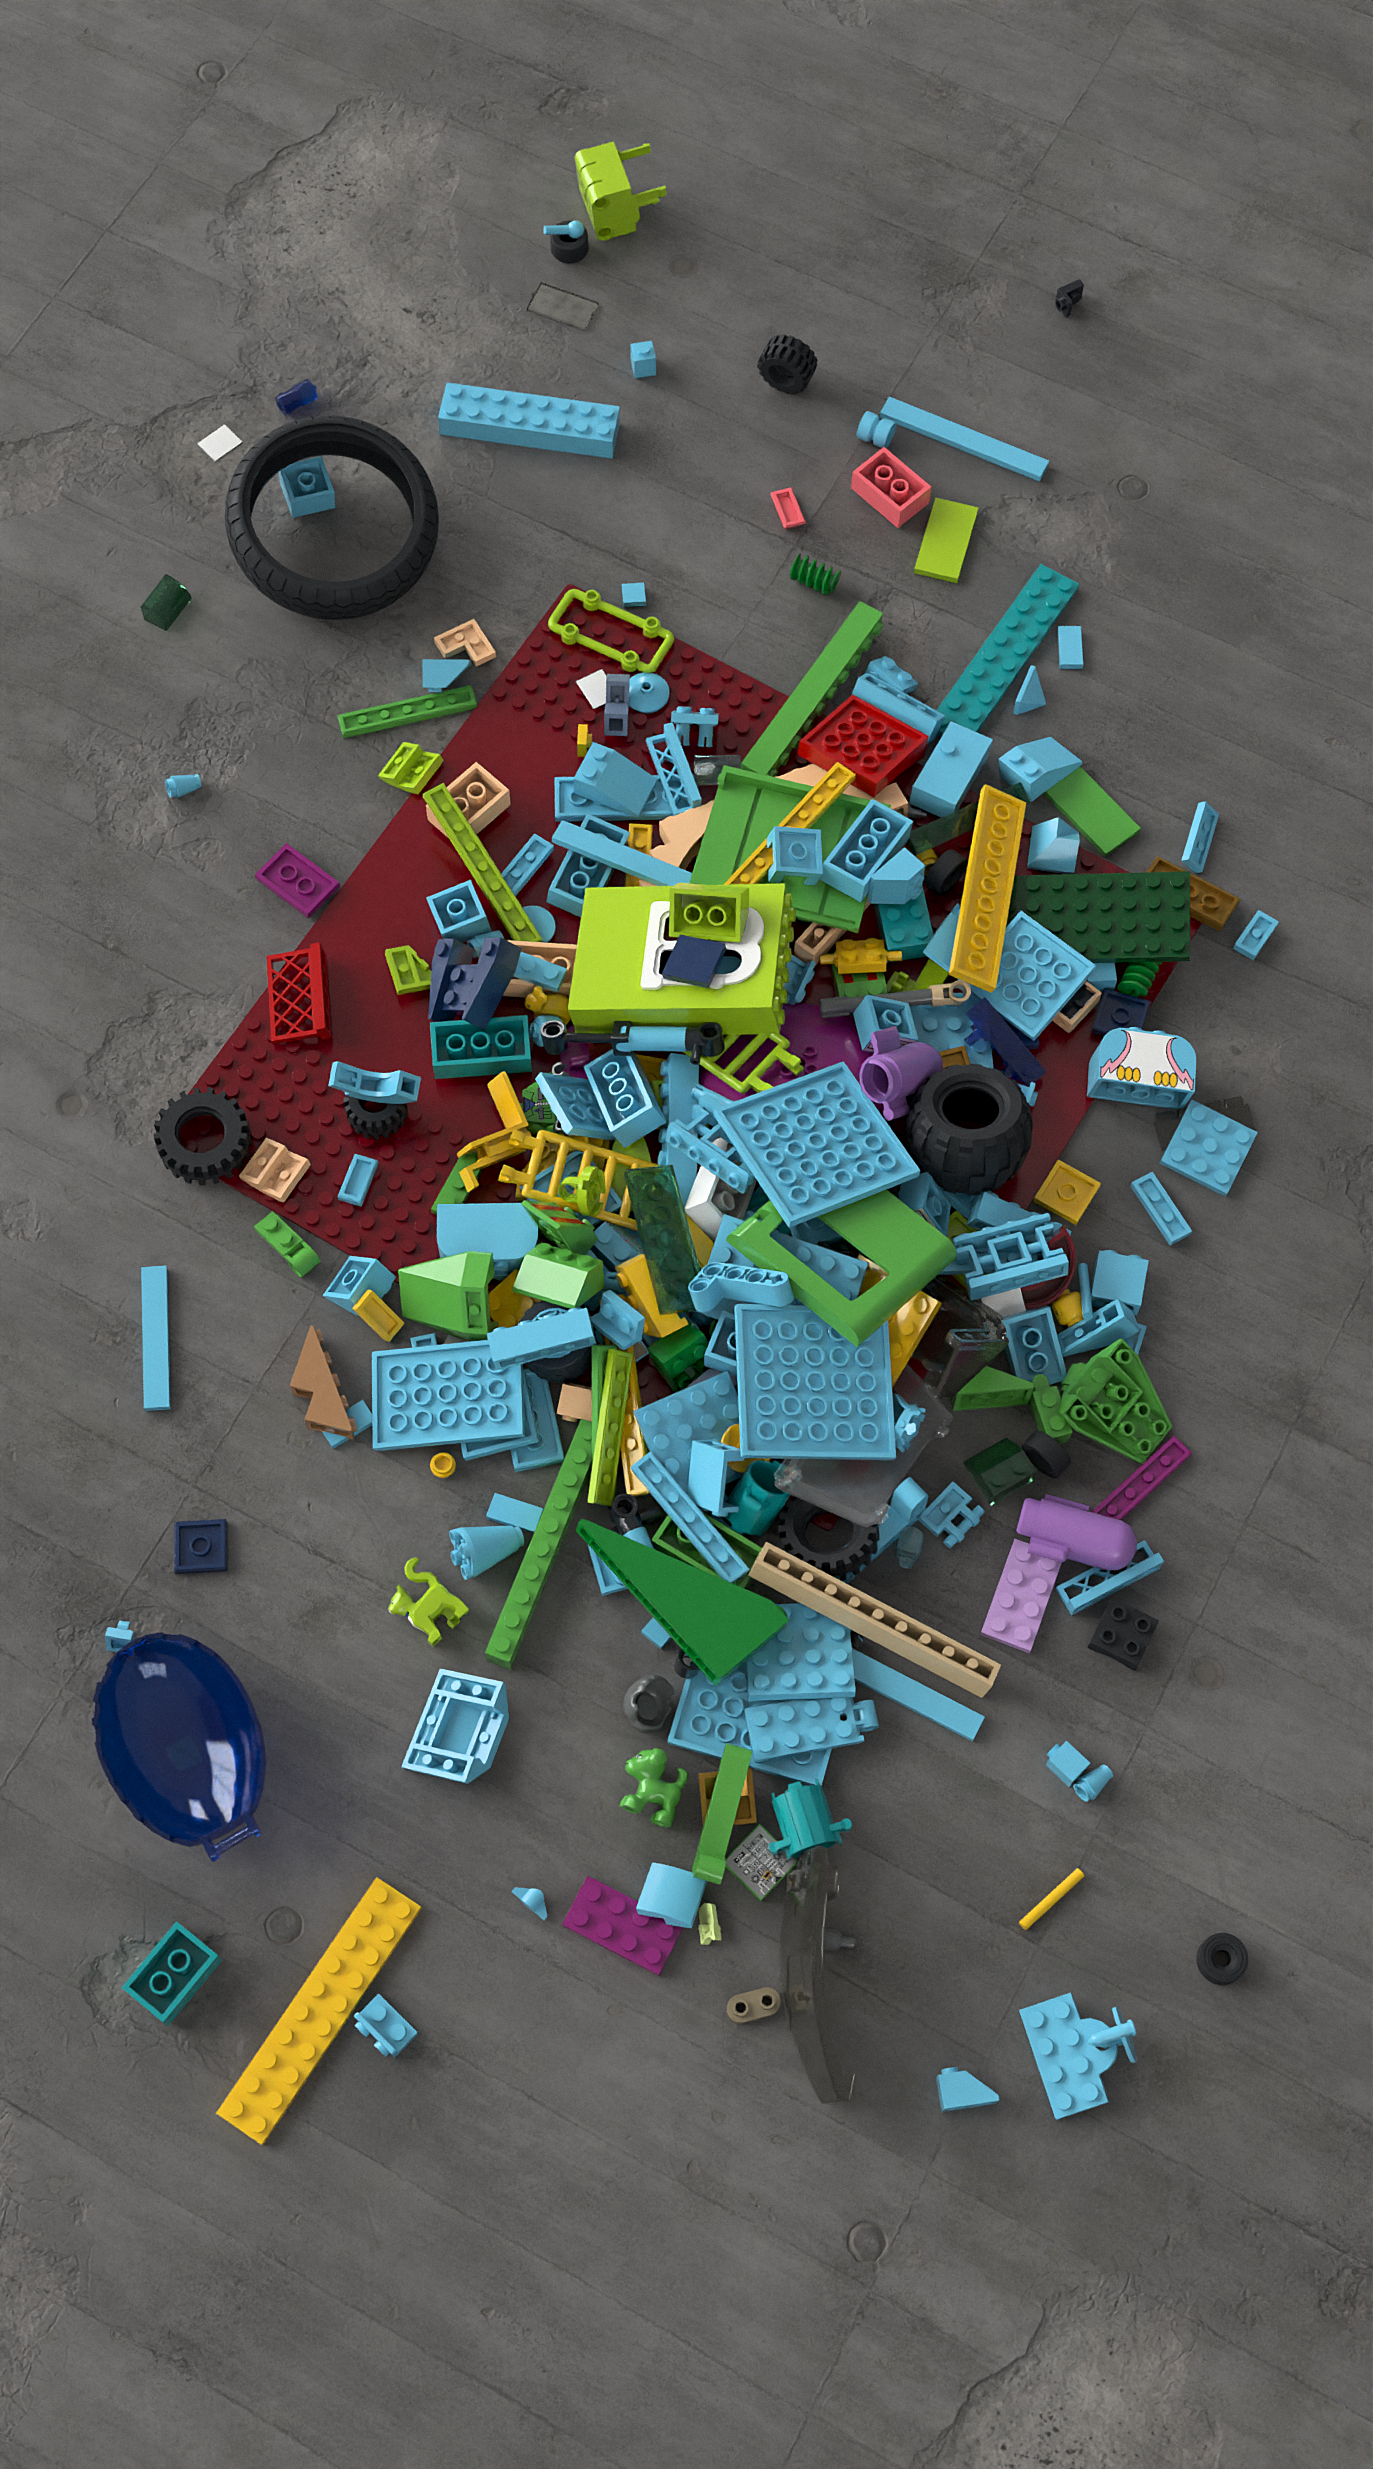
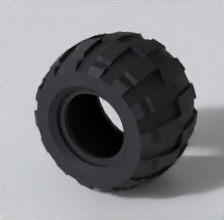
M956 1064L946 1067L941 1072H934L926 1078L925 1085L920 1086L918 1091L915 1092L909 1105L910 1112L907 1114L905 1124V1137L909 1155L921 1173L928 1172L937 1185L943 1188V1191L954 1194L980 1195V1192L999 1189L1007 1180H1012L1020 1170L1031 1148L1033 1121L1029 1103H1027L1026 1097L1016 1081L1007 1078L1005 1073L995 1068L991 1069L979 1064ZM952 1122H977L986 1125V1127L964 1129L952 1124Z

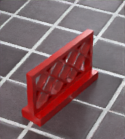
M320 942L310 944L308 949L266 956L271 1042L278 1044L319 1036L322 1040L332 1038L326 952ZM309 957V962L303 969L295 965L300 958ZM284 961L287 965L278 973L274 970L273 962ZM293 967L299 974L291 982L284 976ZM306 976L310 979V984L303 991L296 985ZM282 980L288 986L279 994L275 991V986ZM294 988L301 994L291 1003L286 999V996ZM307 997L311 1000V1006L304 1012L298 1005ZM283 1001L290 1007L281 1016L276 1012V1008ZM296 1010L302 1016L295 1024H292L286 1019ZM306 1019L313 1022V1030L302 1031L299 1027ZM283 1023L291 1027L285 1035L278 1036L277 1030Z

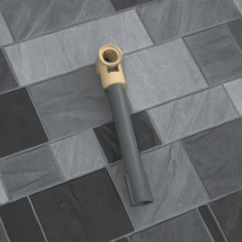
M958 980L949 984L929 986V989L871 996L909 1003L910 1007L928 1004L931 1007L960 1006L969 998L971 988L967 982ZM953 989H960L963 992V998L955 997ZM865 996L820 999L822 1019L849 1016L850 1013L856 1010Z

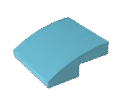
M652 1862L636 1907L638 1915L664 1918L667 1925L692 1928L707 1881L694 1878L689 1871Z

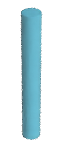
M1080 1263L1078 1265L1082 1314L1085 1320H1090L1093 1317L1088 1265Z

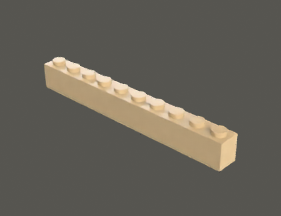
M768 1542L761 1549L748 1575L981 1698L992 1687L1001 1664Z

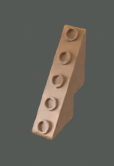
M310 1325L290 1383L292 1395L311 1400L304 1419L307 1429L318 1432L324 1431L354 1440L353 1432L358 1431L353 1416L348 1418L345 1410L349 1409V1405L345 1395L340 1396L337 1388L341 1387L336 1373L331 1374L329 1366L333 1365L328 1351H322L321 1344H324L320 1329L314 1330V1327Z

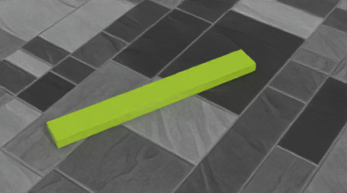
M442 783L423 793L424 800L513 941L542 942L543 939L445 784Z

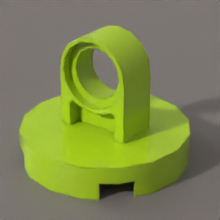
M587 1166L583 1169L580 1177H567L558 1187L559 1196L566 1202L577 1203L580 1213L584 1216L596 1217L603 1207V1203L599 1202L600 1194H605L606 1183L604 1172L598 1170L599 1167ZM565 1185L574 1187L576 1194L569 1193Z

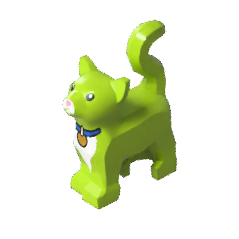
M414 1557L407 1561L404 1567L405 1575L409 1580L416 1583L427 1582L430 1588L420 1600L414 1603L410 1594L401 1585H398L396 1587L397 1592L391 1599L388 1611L392 1615L406 1617L413 1627L425 1632L429 1636L428 1643L434 1647L442 1640L434 1621L443 1615L448 1619L447 1625L454 1629L460 1623V1618L467 1614L469 1609L458 1597L448 1592L439 1582L437 1576L431 1572H416L415 1566L418 1564L419 1559Z

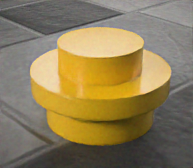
M438 1453L431 1459L430 1468L436 1477L447 1478L454 1473L456 1462L450 1454Z

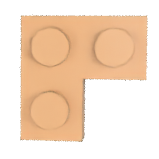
M475 619L434 637V642L445 659L466 650L475 666H479L496 657L495 650Z

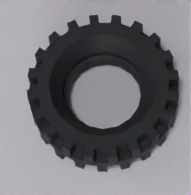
M199 1087L193 1088L194 1094L186 1095L185 1091L179 1093L181 1099L174 1101L172 1098L167 1101L169 1108L167 1110L161 1108L159 1111L160 1121L155 1120L154 1127L156 1133L153 1135L159 1156L167 1170L170 1169L173 1176L177 1179L180 1176L184 1177L185 1183L191 1184L192 1180H198L199 1185H205V1181L213 1179L214 1184L220 1183L218 1177L224 1174L227 1178L232 1177L231 1170L235 1167L240 1170L243 1166L241 1160L243 1157L248 1158L250 1154L248 1146L252 1145V1139L243 1108L240 1109L238 1101L235 1098L230 1100L224 1091H221L219 1095L215 1094L214 1088L209 1087L207 1093H201ZM198 1116L215 1117L223 1123L225 1128V1136L222 1142L215 1149L205 1153L188 1151L180 1142L182 1127L189 1120Z
M825 1478L819 1479L820 1485L814 1487L811 1482L805 1484V1491L801 1493L796 1489L793 1492L794 1499L786 1501L784 1504L785 1511L779 1515L780 1526L778 1528L783 1551L831 1576H839L841 1581L847 1580L846 1574L851 1571L856 1576L860 1573L859 1567L862 1564L868 1566L871 1563V1554H876L878 1550L877 1541L880 1539L873 1502L867 1500V1495L863 1490L857 1492L855 1484L849 1482L847 1487L841 1485V1479L836 1478L834 1484H826ZM825 1513L844 1515L850 1520L854 1529L851 1541L846 1547L838 1551L823 1552L814 1549L808 1543L805 1533L808 1524L813 1518Z

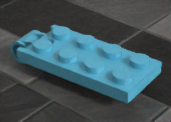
M853 1697L794 1699L744 1709L754 1763L864 1742V1737L860 1732L879 1728L874 1701L865 1700L854 1704ZM840 1716H845L847 1720H840Z

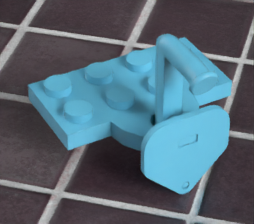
M1071 1992L1019 2010L1056 2120L1110 2102L1100 2074L1109 2070L1116 2061L1119 2050L1118 2046L1124 2045L1131 2063L1137 2062L1132 2036H1136L1134 2023L1131 2019L1126 2023L1118 2007L1112 2008L1117 2026L1111 2028L1099 2020L1092 2018L1081 2019ZM1102 2047V2048H1105V2049H1107V2050H1105V2051H1100L1098 2048Z

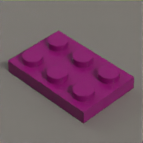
M287 843L255 874L257 881L308 919L340 887L336 879Z

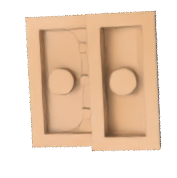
M266 1138L239 1177L257 1190L284 1203L311 1164L308 1159L288 1151L285 1145Z

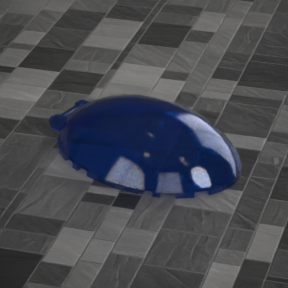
M161 1632L142 1636L126 1644L106 1665L108 1668L101 1682L98 1681L93 1698L95 1710L92 1726L95 1729L96 1742L94 1743L101 1766L121 1802L133 1813L132 1815L139 1822L144 1824L153 1833L170 1842L187 1847L203 1844L209 1858L214 1862L220 1858L219 1855L252 1835L256 1837L261 1834L253 1814L259 1805L264 1788L266 1752L261 1725L246 1688L229 1664L215 1651L196 1639L181 1634L173 1635ZM246 1822V1827L214 1845L212 1840L227 1834Z

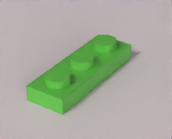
M473 1152L458 1159L431 1208L432 1213L437 1215V1204L465 1203L470 1192H467L459 1172L465 1167L476 1163L479 1160L477 1157L478 1153ZM483 1169L473 1172L476 1177V1180L479 1178Z

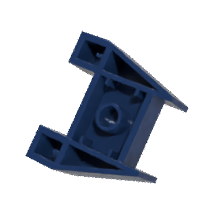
M501 937L485 938L481 947L478 964L470 965L475 949L456 939H438L432 960L428 1019L433 1022L454 1021L455 1017H462V1020L485 1030L516 971L522 948Z

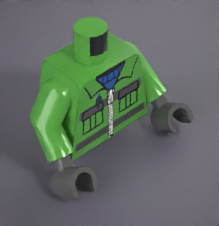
M558 1062L553 1066L549 1074L569 1076V1073L562 1072L563 1069L567 1068V1065ZM537 1082L522 1090L523 1103L519 1104L529 1124L526 1127L527 1131L536 1136L540 1130H546L559 1135L561 1133L565 1136L569 1135L563 1131L560 1121L552 1112L551 1106L546 1097L541 1093Z

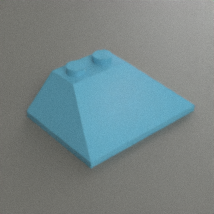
M440 1669L401 1767L468 1784L490 1769L509 1720L506 1684L496 1680Z

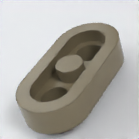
M769 1987L738 1994L728 2001L727 2015L731 2021L737 2024L767 2018L778 2012L781 1999L778 1992ZM764 1997L772 1999L770 2006L763 2005L762 1999ZM743 2004L746 2010L743 2013H738L735 2010V2006Z

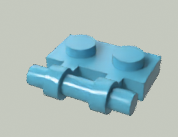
M952 1482L919 1516L918 1521L937 1537L945 1530L949 1536L943 1543L951 1549L956 1542L960 1543L965 1538L964 1534L971 1527H975L980 1522L979 1518L985 1511L979 1505L971 1511L967 1505L971 1502L972 1498L957 1484ZM960 1514L964 1520L956 1527L951 1522Z

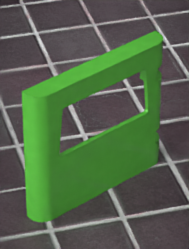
M888 1190L817 1216L889 1274V1276L853 1301L848 1300L770 1237L773 1231L784 1221L771 1200L731 1232L726 1239L729 1244L760 1269L786 1273L794 1297L857 1348L956 1258V1249L953 1243Z

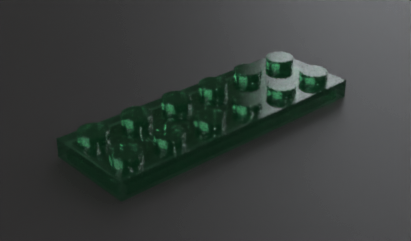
M673 1165L627 1169L624 1172V1177L660 1315L697 1311L688 1286L700 1272V1267Z

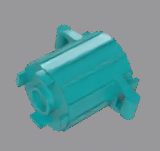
M756 1460L749 1464L726 1501L739 1507V1512H729L728 1516H726L728 1521L732 1523L731 1530L740 1535L742 1532L759 1535V1537L768 1531L793 1490L792 1481L787 1474L788 1468L776 1460L772 1463Z
M815 1779L816 1785L805 1786L801 1785L800 1781L789 1784V1789L776 1798L775 1794L771 1793L772 1804L784 1839L769 1844V1851L772 1855L785 1851L789 1862L791 1858L814 1854L828 1849L837 1843L842 1845L839 1833L851 1831V1820L843 1819L838 1823L833 1822L822 1785H820L818 1779Z

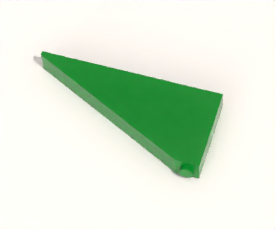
M581 1519L578 1523L576 1532L715 1687L783 1631L789 1622L785 1610L779 1605L776 1606L772 1600L588 1520Z

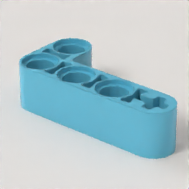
M713 1262L703 1267L688 1286L695 1309L699 1312L712 1310L722 1298L777 1307L786 1306L794 1300L793 1290L786 1273Z

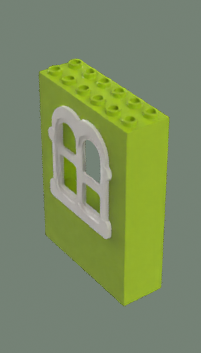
M785 883L717 885L749 888V913L741 942L709 940L724 943L727 948L726 950H735L742 957L741 965L736 971L728 974H715L709 988L663 979V976L659 974L661 954L664 951H672L677 942L664 940L666 919L669 918L670 888L672 886L586 888L568 1004V1012L576 1032L612 1033L614 1021H631L632 1026L700 1027L707 1022H716L722 1027L723 1035L780 1034V1026L785 1023V1011L782 1010L783 1004L787 1003L785 983H789L787 962H791L792 958L789 942H793L794 939L791 923L796 920L795 907H792V894L787 892Z

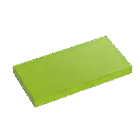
M935 497L914 568L915 574L958 583L979 507Z

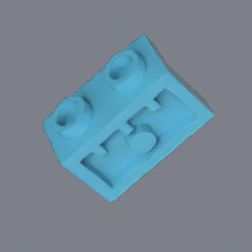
M611 1290L602 1294L600 1312L590 1317L592 1326L619 1348L625 1350L642 1340L645 1317Z
M379 1993L360 2013L357 2012L354 2015L358 2021L355 2027L365 2037L371 2034L377 2040L374 2046L385 2057L390 2053L395 2058L418 2034Z

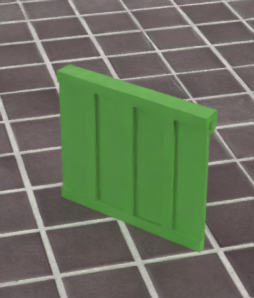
M724 765L721 774L718 776V790L689 883L724 885L763 843L773 827L778 826L814 786ZM842 793L810 828L821 830L822 866L823 862L871 800ZM881 803V804L887 806L888 808H891V805L885 804V803ZM767 875L759 884H778V883L769 882V881H768V875ZM785 875L780 883H785L787 892L792 894V907H795L797 919L858 933L868 894L862 902H859L820 879L815 886L804 885L807 877Z

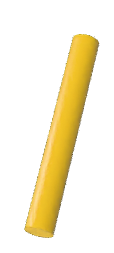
M1077 1868L1019 1921L1020 1926L1027 1930L1084 1877L1082 1871Z

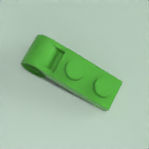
M273 1211L254 1226L256 1232L288 1262L289 1266L299 1277L302 1278L321 1262L315 1251Z

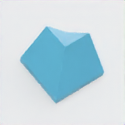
M1059 817L1032 826L1027 869L1074 874L1080 841L1079 832Z

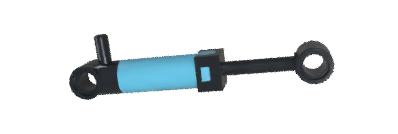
M552 1020L544 1023L540 1028L544 1050L552 1055L563 1053L567 1049L568 1043H612L614 1056H631L632 1051L692 1052L690 1062L693 1065H698L701 1053L708 1057H715L720 1055L725 1049L722 1027L716 1022H707L700 1027L632 1026L631 1021H614L612 1033H567L562 1022Z
M626 1493L616 1496L609 1515L611 1521L617 1526L620 1535L654 1549L643 1522L660 1517L661 1511L659 1507L638 1512V1502L635 1497ZM625 1507L630 1513H621L618 1508ZM675 1642L678 1649L674 1663L676 1673L686 1679L695 1677L700 1671L699 1667L696 1664L688 1666L683 1662V1659L689 1658V1656Z

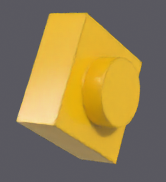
M578 724V757H585L588 748L592 745V734H588V725Z

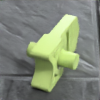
M704 1903L699 1908L700 1925L698 1929L701 1944L709 1945L711 1940L721 1941V1927L718 1925L715 1904Z

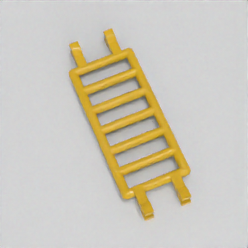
M513 1129L508 1145L533 1150L527 1173H523L510 1166L503 1165L498 1181L523 1186L522 1195L526 1198L540 1202L556 1203L562 1208L567 1206L572 1211L580 1213L577 1203L566 1202L557 1196L569 1148L584 1152L577 1177H580L584 1168L591 1166L593 1155L607 1159L604 1171L606 1191L605 1194H600L599 1202L603 1203V1207L600 1213L593 1218L660 1237V1234L656 1233V1226L652 1225L654 1217L647 1210L645 1211L643 1222L628 1217L640 1170L655 1174L650 1191L652 1193L658 1187L657 1182L658 1176L661 1173V1165L546 1130L538 1131L535 1138ZM548 1141L558 1144L560 1147L548 1192L544 1193L534 1190L533 1186L544 1145ZM617 1163L631 1166L619 1215L605 1211Z

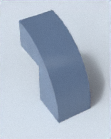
M607 674L604 735L627 736L630 675Z

